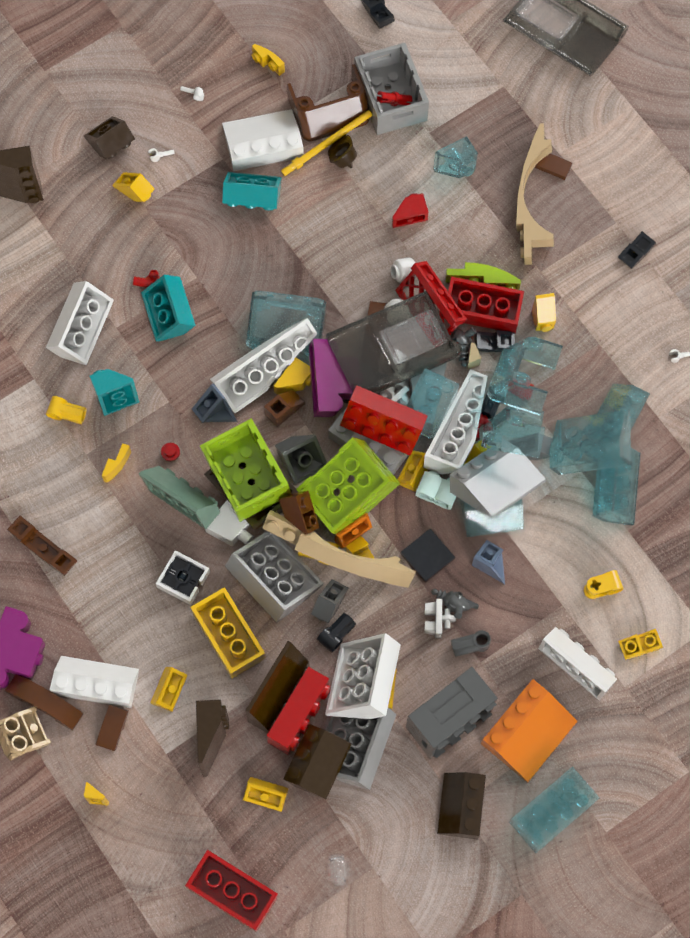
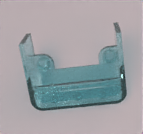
M533 336L504 348L488 388V397L493 401L540 416L548 391L530 386L531 378L526 373L519 372L518 370L522 360L555 370L563 346Z
M511 403V406H506L484 424L481 446L491 450L540 458L545 427L542 426L544 411L523 408L521 404Z

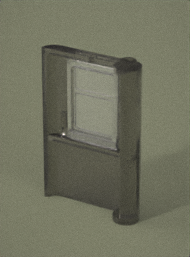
M519 0L503 19L504 23L590 77L622 40L629 28L628 25L587 0Z
M427 291L326 334L329 346L352 392H354L357 385L377 394L460 357L462 352L460 343L451 339Z

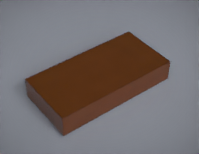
M549 154L540 160L534 168L565 180L573 163Z

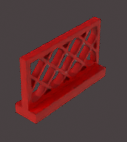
M428 262L414 263L411 267L412 271L395 291L400 299L407 302L410 313L434 348H438L459 325L464 324L467 318ZM415 275L419 280V285L414 284ZM405 287H409V297L403 292ZM414 288H419V298L414 297ZM424 289L429 294V300L424 299ZM414 301H419V311H416L414 308ZM424 302L429 303V313L424 312ZM434 304L439 308V314L434 313ZM424 315L429 316V325L425 324ZM434 317H439V327L434 326ZM444 318L450 324L448 329L444 328ZM434 330L439 331L438 340L434 337Z

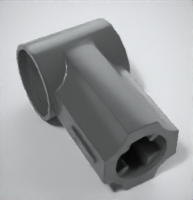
M484 630L451 640L455 657L477 651L484 652L488 650L491 643L489 633ZM479 637H484L487 643L479 645L476 640Z

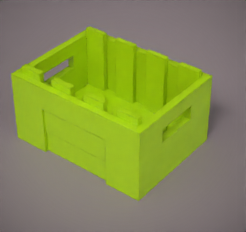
M252 418L200 445L210 469L219 481L239 522L279 502L280 498L291 494L287 480ZM241 463L246 464V467L244 469L239 468V465ZM254 479L255 484L249 485L248 481Z
M352 437L339 449L340 452L314 476H310L296 488L298 492L309 491L315 513L333 534H337L363 514L369 513L400 485V482L365 440ZM351 475L354 476V482L352 483L348 481ZM336 488L340 490V494L338 496L334 494V490Z

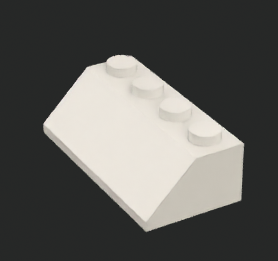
M87 281L73 283L46 348L59 357L87 365L114 300Z
M555 627L542 640L538 648L599 701L617 680L612 670L602 667L599 664L600 661L595 656L588 655L580 643H574L569 639L568 633L563 629L559 630Z
M61 656L53 673L50 691L61 697L131 708L139 669Z

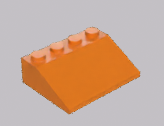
M532 679L483 738L481 745L528 783L577 723V720L549 691Z

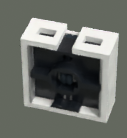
M175 550L157 580L156 586L158 589L192 605L199 593L198 586L199 584L203 586L210 574V569Z

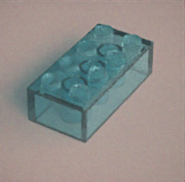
M572 766L511 818L509 823L536 854L595 804L600 797Z

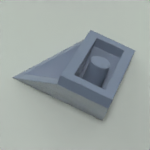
M215 384L210 385L192 408L202 423L238 422L225 397Z
M486 540L476 553L472 566L505 584L503 549Z

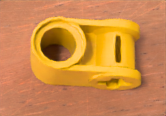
M617 570L591 577L584 586L583 591L587 598L596 599L619 593L624 588Z

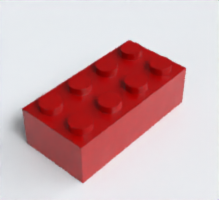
M451 277L448 292L467 318L464 322L465 324L514 332L516 334L524 291Z
M356 385L340 426L410 456L428 415Z
M310 667L307 668L267 734L268 744L287 755L291 751L295 752L300 743L299 737L301 733L305 734L310 718L316 717L320 710L321 700L325 701L330 693L329 689L331 686L329 685L328 677Z
M208 849L185 885L187 889L255 932L258 931L278 898V893Z

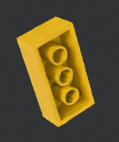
M225 587L190 607L193 616L231 679L266 659L264 650Z

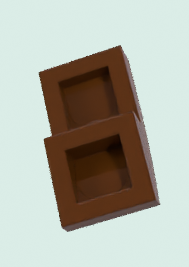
M109 705L96 741L97 746L112 751L117 749L129 710Z

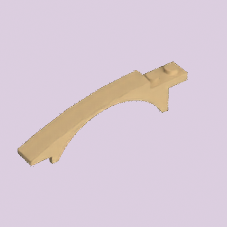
M544 123L539 125L532 140L523 166L518 191L516 227L517 232L520 231V241H524V247H520L521 258H524L525 265H532V248L554 247L553 234L545 230L533 219L524 201L525 185L530 173L540 160L552 153L551 139H544Z
M272 510L268 513L262 528L296 545L294 550L358 576L409 588L416 571L400 564V558L396 556L375 559L360 557L340 550L323 540L314 531L308 534L302 533L284 516Z

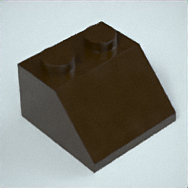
M113 116L84 135V138L99 156L105 159L113 158L116 156L117 151L129 147L131 142L135 140L126 122Z

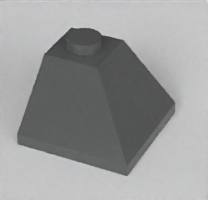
M315 434L291 436L275 445L279 457L295 485L315 475L327 464Z

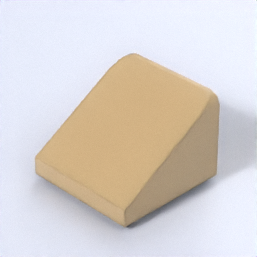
M474 342L471 343L467 370L480 366L481 355Z

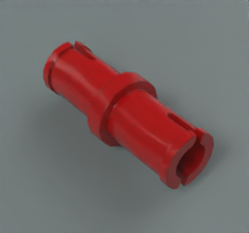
M379 91L377 93L381 95L377 96V102L387 103L391 106H406L411 104L407 102L413 101L411 95L399 94L395 91L391 93Z

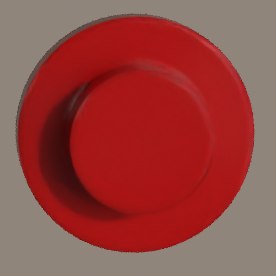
M166 443L161 448V455L166 461H175L180 456V449L175 443Z

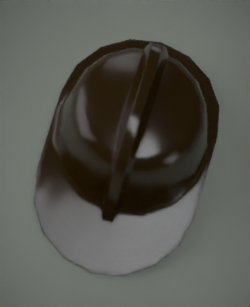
M344 135L332 143L328 149L330 163H334L339 168L347 166L353 168L352 162L357 157V152L350 135Z

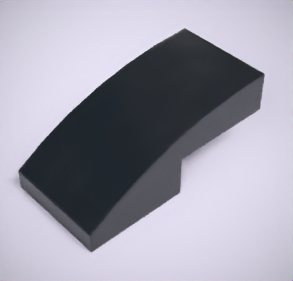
M361 0L366 11L379 28L395 21L394 15L387 9L384 0Z
M642 231L631 244L629 243L618 258L633 269L656 245V242Z
M497 330L495 333L477 331L474 334V342L480 352L514 351L515 333Z

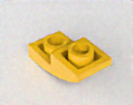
M252 45L251 56L256 63L259 62L262 67L268 65L279 76L285 73L284 62L276 54L260 45Z
M656 628L618 641L625 660L663 648Z

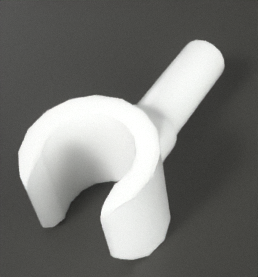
M181 86V91L194 94L193 98L196 101H203L204 93L202 88L190 89Z
M151 148L148 153L149 155L156 154L151 156L150 159L153 162H158L160 157L174 154V150L158 152L155 148Z
M676 349L669 352V355L675 354L678 356L671 358L673 363H677L680 358L690 356V352L680 353Z

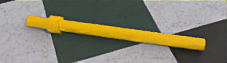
M367 110L301 157L293 159L291 164L281 170L283 176L285 177L295 169H300L306 161L372 117V113Z

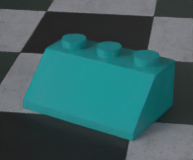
M228 172L223 182L222 203L230 207L243 205L250 209L256 207H263L264 210L277 209L282 177Z
M164 274L141 292L156 342L184 335L196 326L181 277Z
M110 369L97 370L90 375L104 416L139 403L133 378Z

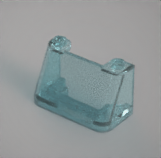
M266 291L252 292L246 346L255 349L305 318L309 319L318 333L313 339H323L326 302L319 298ZM307 345L303 349V352H305V354L309 356V348Z

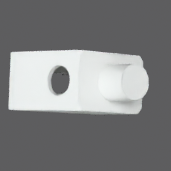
M228 501L221 506L219 515L205 529L208 534L230 546H234L238 540L246 545L254 537L246 531L250 525L246 520L239 522Z

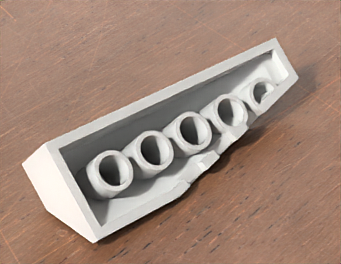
M305 318L259 345L210 380L225 397L232 411L236 413L264 394L275 379L280 377L283 370L294 361L298 353L302 352L318 333L309 319Z
M470 369L425 454L424 468L443 475L453 473L464 465L476 441L487 375Z

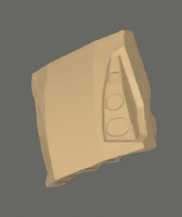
M35 707L17 712L0 720V745L10 761L51 743L50 739L46 737Z

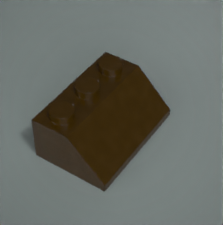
M309 724L283 780L296 788L326 800L352 744L327 730Z
M468 772L444 773L437 834L478 840L486 775Z

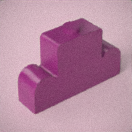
M313 339L308 348L314 417H333L342 408L343 400L351 399L356 385L361 387L363 377L359 370L358 358L335 357L339 348L333 340Z
M8 606L5 607L0 619V690L5 689L10 682L8 673L33 679L37 666H41L44 659L42 653L45 643L43 639L26 633L31 627L28 616L23 611Z

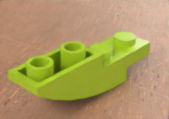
M465 262L464 269H446L445 283H450L451 277L516 290H519L521 280L514 275L485 264Z

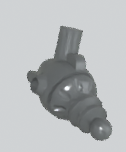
M471 327L466 332L457 329L450 334L452 348L458 354L457 357L463 367L467 366V352L470 350V344L472 343L470 337L477 333L474 327Z
M435 588L431 590L433 595H437V599L440 598L444 601L445 607L450 609L451 612H455L454 616L457 619L462 617L463 611H468L470 608L478 609L479 607L477 603L466 599L461 592L450 591L446 593L445 590L442 592L441 589L438 591Z

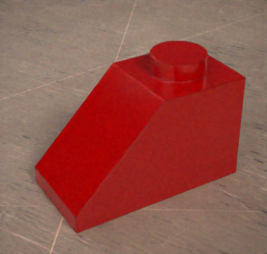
M413 193L404 198L392 217V228L428 221L429 211L423 193Z

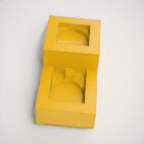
M122 443L116 460L108 458L102 473L104 482L108 483L122 470L131 454L130 445Z

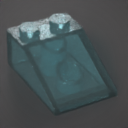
M426 368L416 384L407 407L428 415L421 435L433 440L458 393L460 384Z

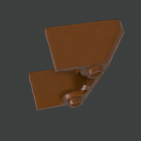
M352 64V81L346 88L348 96L314 106L312 99L307 96L296 98L291 83L287 84L288 101L304 140L315 141L331 136L369 110L365 88L355 64ZM370 118L361 123L356 128L368 124Z

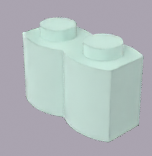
M434 471L424 472L415 496L425 501L432 502L448 510H451L457 497L450 493V478L443 479Z

